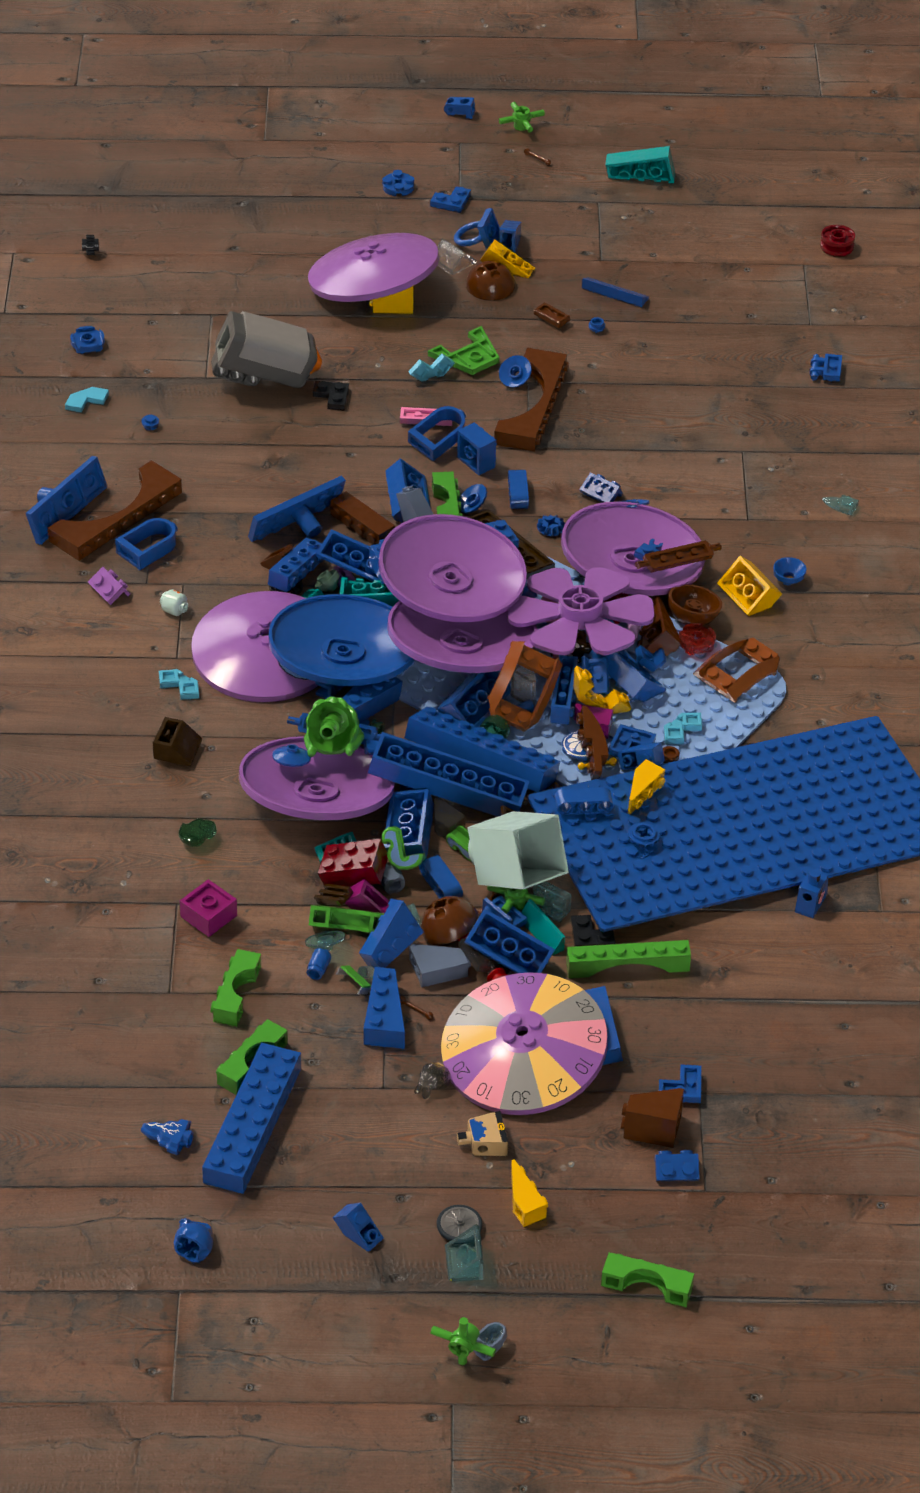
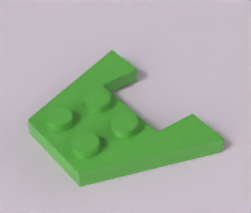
M482 326L468 332V338L474 343L451 353L442 345L428 350L429 357L437 359L441 354H444L454 361L455 364L452 367L471 375L499 363V355Z

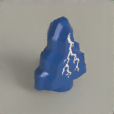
M189 1120L167 1121L164 1124L157 1122L143 1123L141 1132L150 1139L157 1140L159 1146L166 1148L167 1152L179 1155L183 1147L189 1148L193 1140V1131H190L191 1121Z

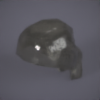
M437 1062L426 1063L420 1072L419 1082L414 1093L420 1094L422 1092L423 1099L430 1098L431 1090L448 1087L451 1079L449 1069Z

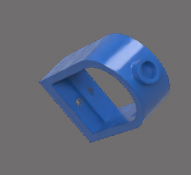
M451 406L436 409L408 431V443L431 461L436 460L458 442V430L465 427V413L461 409ZM451 420L459 424L455 430L436 445L423 436L424 433L440 421Z
M149 519L115 539L116 553L141 570L175 548L177 526L167 519ZM163 534L167 536L144 551L134 546L151 535Z

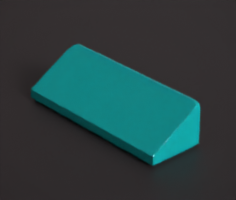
M528 900L521 912L527 917V924L524 926L536 939L555 949L552 955L564 951L565 935L533 900Z

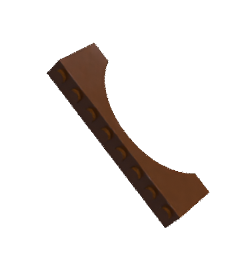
M527 348L524 357L531 364L532 371L530 376L538 382L543 395L540 401L524 414L499 420L494 431V438L497 445L535 452L537 445L541 444V434L544 435L546 424H548L550 418L549 413L553 412L554 403L557 401V392L561 390V382L565 380V371L568 372L569 362L567 361V354Z
M151 460L139 468V481L142 487L138 496L130 505L111 516L97 520L68 521L60 519L48 527L49 542L80 561L181 494L182 480Z

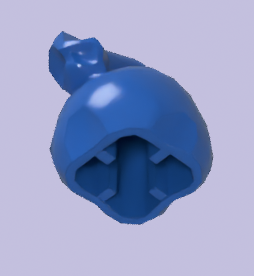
M182 1218L179 1221V1229L175 1234L174 1249L178 1255L192 1263L201 1262L210 1254L213 1247L212 1228L207 1223Z

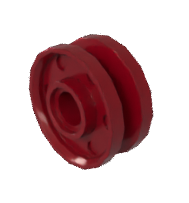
M844 225L827 226L821 233L820 248L826 254L832 256H846L854 250L855 232Z

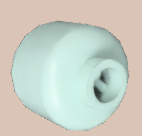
M176 590L166 591L160 598L162 610L173 616H179L188 609L186 595Z

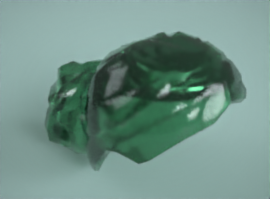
M198 818L188 824L182 823L178 836L186 846L198 847L206 839H211L216 835L217 827L211 820Z

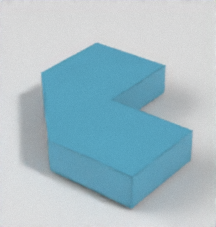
M441 354L431 366L419 359L408 372L411 376L422 382L431 377L444 376L455 363L449 357Z
M90 387L70 394L65 403V410L82 412L87 402L104 405L109 395V390Z
M178 669L159 671L160 688L179 687L180 700L199 698L198 680L183 675V672Z
M681 713L673 722L667 723L664 726L665 744H684V731H702L701 713Z

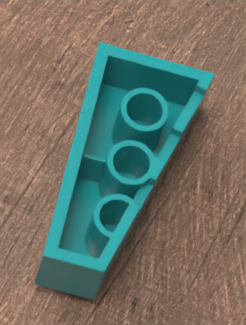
M670 146L607 154L605 165L608 178L626 180L636 178L638 181L650 179L654 180V182H661L663 180L669 181L668 183H674L676 172Z
M341 577L340 594L367 597L392 607L400 601L380 580H374V582L370 583L364 582V579L356 578V581H348V577Z

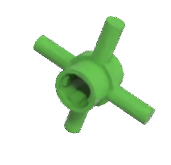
M512 102L513 115L499 118V124L514 122L516 130H527L530 133L533 131V127L529 123L531 118L545 116V111L530 112L528 107L518 106L516 102Z
M487 886V890L504 895L506 902L501 910L506 914L512 906L519 911L523 910L526 901L530 899L535 904L542 906L545 903V898L529 894L527 888L515 889Z
M465 1317L460 1318L459 1327L453 1333L433 1326L430 1332L432 1335L450 1341L448 1345L449 1350L458 1356V1363L460 1365L467 1363V1356L473 1351L490 1357H494L496 1352L495 1348L476 1342L480 1332L476 1326L468 1323V1319Z

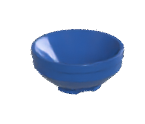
M785 557L774 563L773 573L780 582L785 585H791L804 579L806 565L799 559ZM789 575L793 578H785V576Z

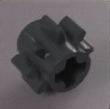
M86 235V239H82V251H86L87 255H95V251H99V239H95L94 235Z

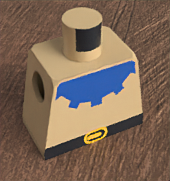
M501 1111L470 1118L468 1120V1131L457 1133L458 1145L470 1144L472 1154L475 1156H507L508 1140Z

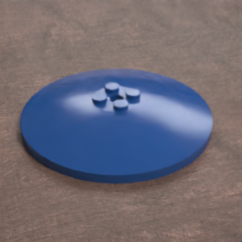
M328 594L302 599L282 609L274 617L269 628V647L274 657L293 673L319 683L338 686L375 684L396 677L407 670L415 661V659L402 652L392 642L388 634L387 623L392 606L367 597Z

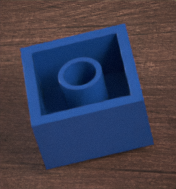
M474 422L458 430L457 458L476 474L481 475L495 468L496 440Z

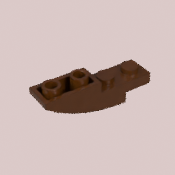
M582 706L580 713H577L576 724H579L580 728L578 729L577 739L581 742V748L586 749V757H589L587 773L590 774L591 780L600 778L602 766H605L608 759V746L599 722L587 706Z

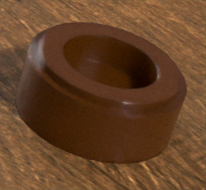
M673 746L664 747L665 761L663 763L678 761L679 750Z

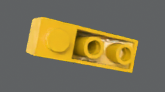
M495 239L480 259L481 262H500L513 275L529 278L535 269L530 263Z
M647 759L635 769L628 814L639 809L646 799H650L658 788H662L665 783V769Z
M515 1159L512 1160L513 1213L522 1226L526 1227L546 1218L548 1202L544 1196L539 1194L535 1183L528 1179L525 1169L519 1166Z

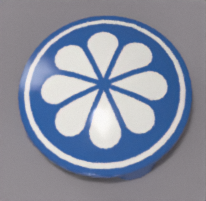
M578 731L566 735L562 741V752L571 757L578 758L581 762H587L589 757H586V749L581 748V742L577 739Z

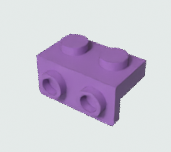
M102 567L88 581L110 605L123 592L127 596L131 594L127 590L129 586L121 579L118 581L117 578L119 576L111 569L107 571Z

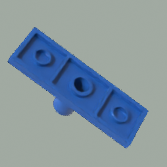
M91 456L54 489L42 487L38 491V503L25 513L36 544L42 545L49 538L48 527L60 519L69 521L108 487L98 457Z
M341 475L253 516L248 538L251 542L261 540L266 535L276 533L281 528L294 522L299 525L308 538L317 536L322 531V526L313 513L321 512L330 506V500L342 494L346 480Z

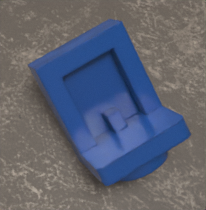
M641 645L635 649L637 663L642 667H646L651 672H654L666 663L665 653L661 648L653 654Z

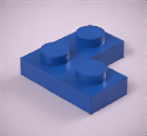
M455 187L451 195L435 192L430 200V206L461 213L471 195V189Z
M620 724L608 747V754L618 757L619 750L645 743H655L656 734Z
M680 1065V1080L659 1079V1091L682 1088L684 1089L683 1102L701 1103V1066Z

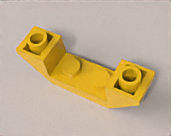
M578 666L574 668L573 688L578 701L589 706L612 709L613 714L629 712L632 709L629 703L630 699L624 692L620 693L614 689L606 697L596 694L592 691L594 687L592 674L587 669L583 670Z

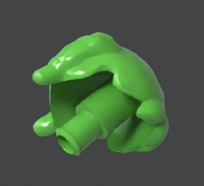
M328 697L325 700L318 699L314 702L313 709L306 718L307 733L304 735V744L308 756L314 757L316 752L326 755L342 754L345 752L348 756H351L365 738L364 732L359 727V719L355 709L341 697Z

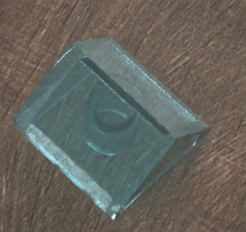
M475 1224L445 1244L448 1279L451 1282L483 1280V1253L479 1225Z

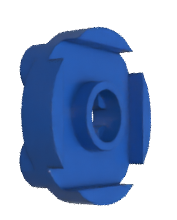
M394 170L393 173L382 178L383 190L392 196L401 193L402 196L408 195L414 190V177L403 173L401 170Z
M93 326L79 327L70 336L71 345L79 354L99 352L103 349L105 343L103 331L100 329L99 331L95 330Z

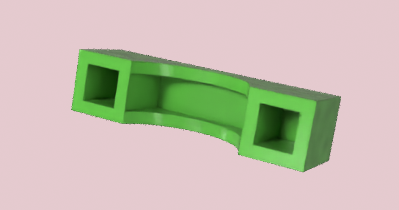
M453 471L432 472L433 497L446 502L437 507V514L462 516V513H459L461 512L459 490H456L458 489V479H454Z
M311 905L309 926L371 933V931L374 932L380 922L378 920L384 913Z
M237 949L235 956L231 957L229 970L225 971L223 976V985L218 987L216 1001L213 1000L210 1012L213 1013V1022L238 1026L243 1014V998L237 995L235 991L243 984L256 982L261 970L260 953Z
M268 1019L262 1025H259L255 1032L249 1038H246L236 1051L231 1053L229 1059L224 1064L219 1065L216 1071L217 1084L237 1095L249 1070L247 1064L254 1059L261 1042L284 1048L288 1044L287 1030Z
M609 1252L602 1271L601 1286L623 1291L633 1283L646 1282L661 1290L665 1302L687 1307L693 1288L694 1273Z

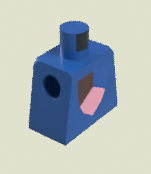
M815 868L808 871L799 887L795 907L796 913L812 919L815 917L828 893V876L821 873L820 870Z

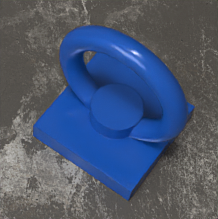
M486 209L480 221L462 226L455 233L454 242L459 246H472L483 241L486 250L494 239L499 242L500 226L493 209ZM478 228L479 236L469 240L460 239L465 232Z

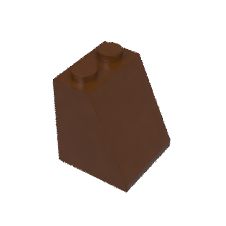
M677 1088L630 1095L628 1103H624L622 1108L621 1129H624V1138L674 1148L682 1117L684 1089Z

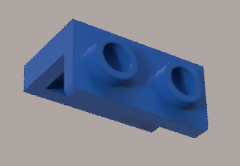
M582 656V663H579V667L583 670L587 669L592 674V681L594 683L592 691L602 696L608 695V658L588 659L586 656Z
M499 896L492 901L488 898L483 899L482 911L485 908L518 928L527 924V917L514 906H512L507 914L501 910L506 902L503 897Z
M682 1150L680 1154H672L671 1151H659V1154L654 1156L656 1181L699 1180L698 1154H693L692 1150Z

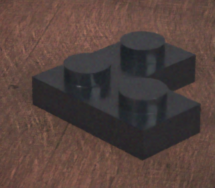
M315 381L313 397L329 398L327 409L345 410L349 383Z
M591 915L571 916L574 947L615 944L613 930L602 932L600 929H593Z

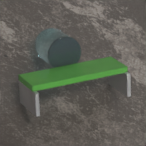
M350 965L339 967L336 975L348 974L361 986L357 994L363 995L368 994L371 985L364 978H373L375 968L372 966H361L357 973Z

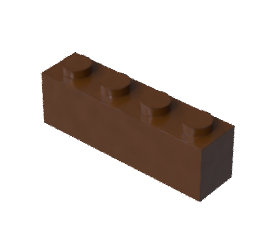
M347 491L330 500L331 515L373 545L378 544L379 540L385 539L395 528L394 524Z

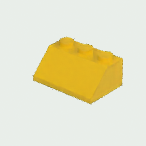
M742 556L737 558L717 582L748 616L771 608L782 595L751 561Z

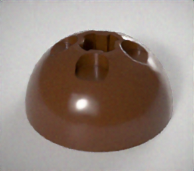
M484 261L477 264L469 272L466 280V289L471 295L482 300H500L512 294L515 289V280L511 271L504 264L497 261Z
M685 584L673 587L669 591L668 604L673 616L687 626L700 627L707 625L719 615L722 609L720 597L704 587Z
M458 896L439 898L432 902L423 914L421 928L424 931L422 934L424 940L432 945H442L456 941L472 930L479 918V913L464 898Z

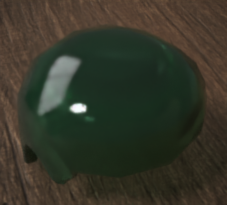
M490 715L480 725L487 732L502 735L504 739H507L510 734L509 723L500 715Z

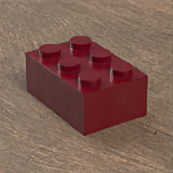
M381 839L326 845L318 875L323 885L327 883L351 887L364 879L371 885L381 884L388 861L387 850Z

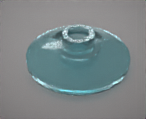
M341 931L321 932L308 937L305 940V945L311 948L331 951L334 945L345 939V934Z

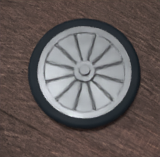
M453 1205L445 1208L439 1214L436 1224L439 1233L445 1239L463 1243L473 1240L479 1235L483 1222L480 1214L475 1209L466 1205Z

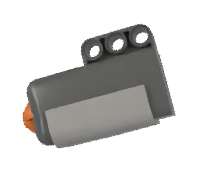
M244 311L241 313L229 312L217 336L215 353L211 360L214 376L247 386H255L261 379L294 388H301L306 384L310 374L318 371L322 365V358L317 350L315 339L305 328Z

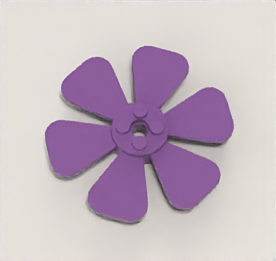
M595 567L586 572L584 585L574 586L567 570L551 568L530 576L527 579V587L532 592L557 603L521 596L517 603L507 610L509 623L516 627H527L559 618V620L531 634L530 642L538 649L556 655L571 654L575 650L578 630L585 629L592 650L597 654L609 655L631 647L635 643V635L630 630L603 618L637 626H646L654 620V608L652 599L641 594L603 603V601L629 588L630 580L624 574Z

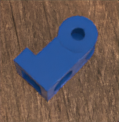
M450 97L444 106L446 114H463L469 119L473 118L476 111L475 101L472 97Z

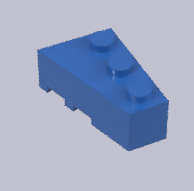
M390 899L389 907L384 915L380 916L378 920L380 922L374 932L371 931L359 954L369 969H375V967L386 968L424 933L404 901Z

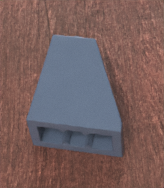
M408 486L402 488V492L396 494L404 522L420 516L433 515L420 488Z
M418 944L409 945V960L421 987L468 977V968L471 967L469 956H465L462 948Z

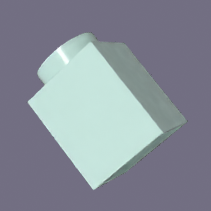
M513 811L467 827L470 838L468 852L470 860L475 866L478 885L526 889L569 873L559 815Z

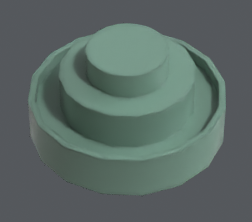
M335 569L322 572L317 577L318 581L315 587L321 589V591L332 592L338 587L339 573Z

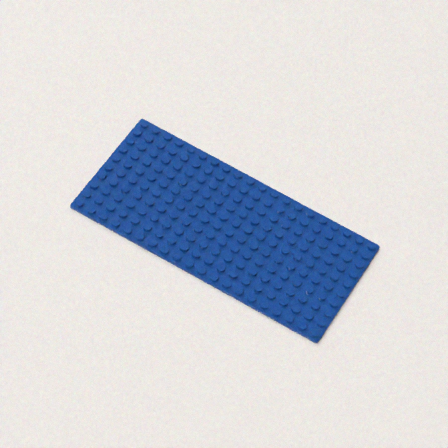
M877 716L661 764L659 766L665 769L664 785L662 788H658L650 799H646L641 807L631 814H628V807L635 770L528 795V801L535 813L559 815L569 875L602 932L801 885L808 871L814 868L826 874L828 878L920 856V778ZM606 787L610 790L613 809L608 813L561 815L557 811L554 795L560 789ZM639 822L650 823L659 830V840L653 846L647 845L644 849L639 848V846L634 847L633 845L636 843H631L628 837L629 828ZM645 850L649 852V855L645 858L635 857L637 853L644 856Z

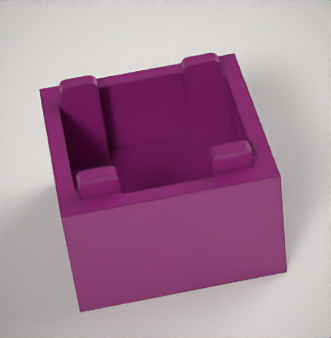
M208 879L180 900V916L210 937L238 916L237 899Z

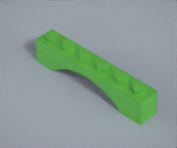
M688 940L567 947L566 965L568 978H586L604 969L626 964L651 965L669 973L690 971L691 952Z

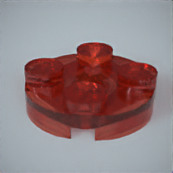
M691 623L685 625L683 630L679 632L680 646L685 650L686 654L694 655L713 651L716 634L709 626L707 629L703 627V624Z

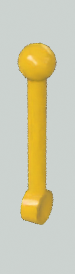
M614 757L606 761V764L615 766L617 763V759ZM580 762L578 769L583 770L587 767L588 763Z

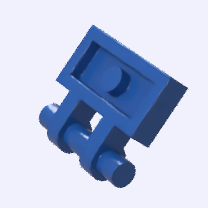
M818 354L813 355L811 359L812 367L810 368L811 379L817 380L818 376L821 375L823 380L840 382L842 355L825 354V358L820 357Z

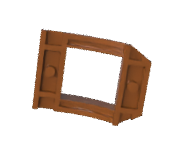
M755 638L745 639L717 651L694 671L693 675L736 703L737 698L742 693H746L756 683L769 675L775 676L777 674L776 671L780 657L776 652ZM736 651L757 664L747 670L737 680L715 666L725 657Z
M512 641L499 676L487 699L490 703L489 711L492 717L525 732L539 722L555 688L562 663L559 658L555 660L524 645L525 641ZM517 664L547 678L532 713L502 699Z

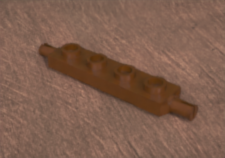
M704 540L647 553L642 561L635 562V567L637 569L647 567L650 573L700 562L712 559L714 551L721 550L722 546L720 543L711 545Z

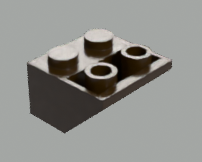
M165 717L153 741V757L156 760L191 766L201 745L202 737L183 720Z

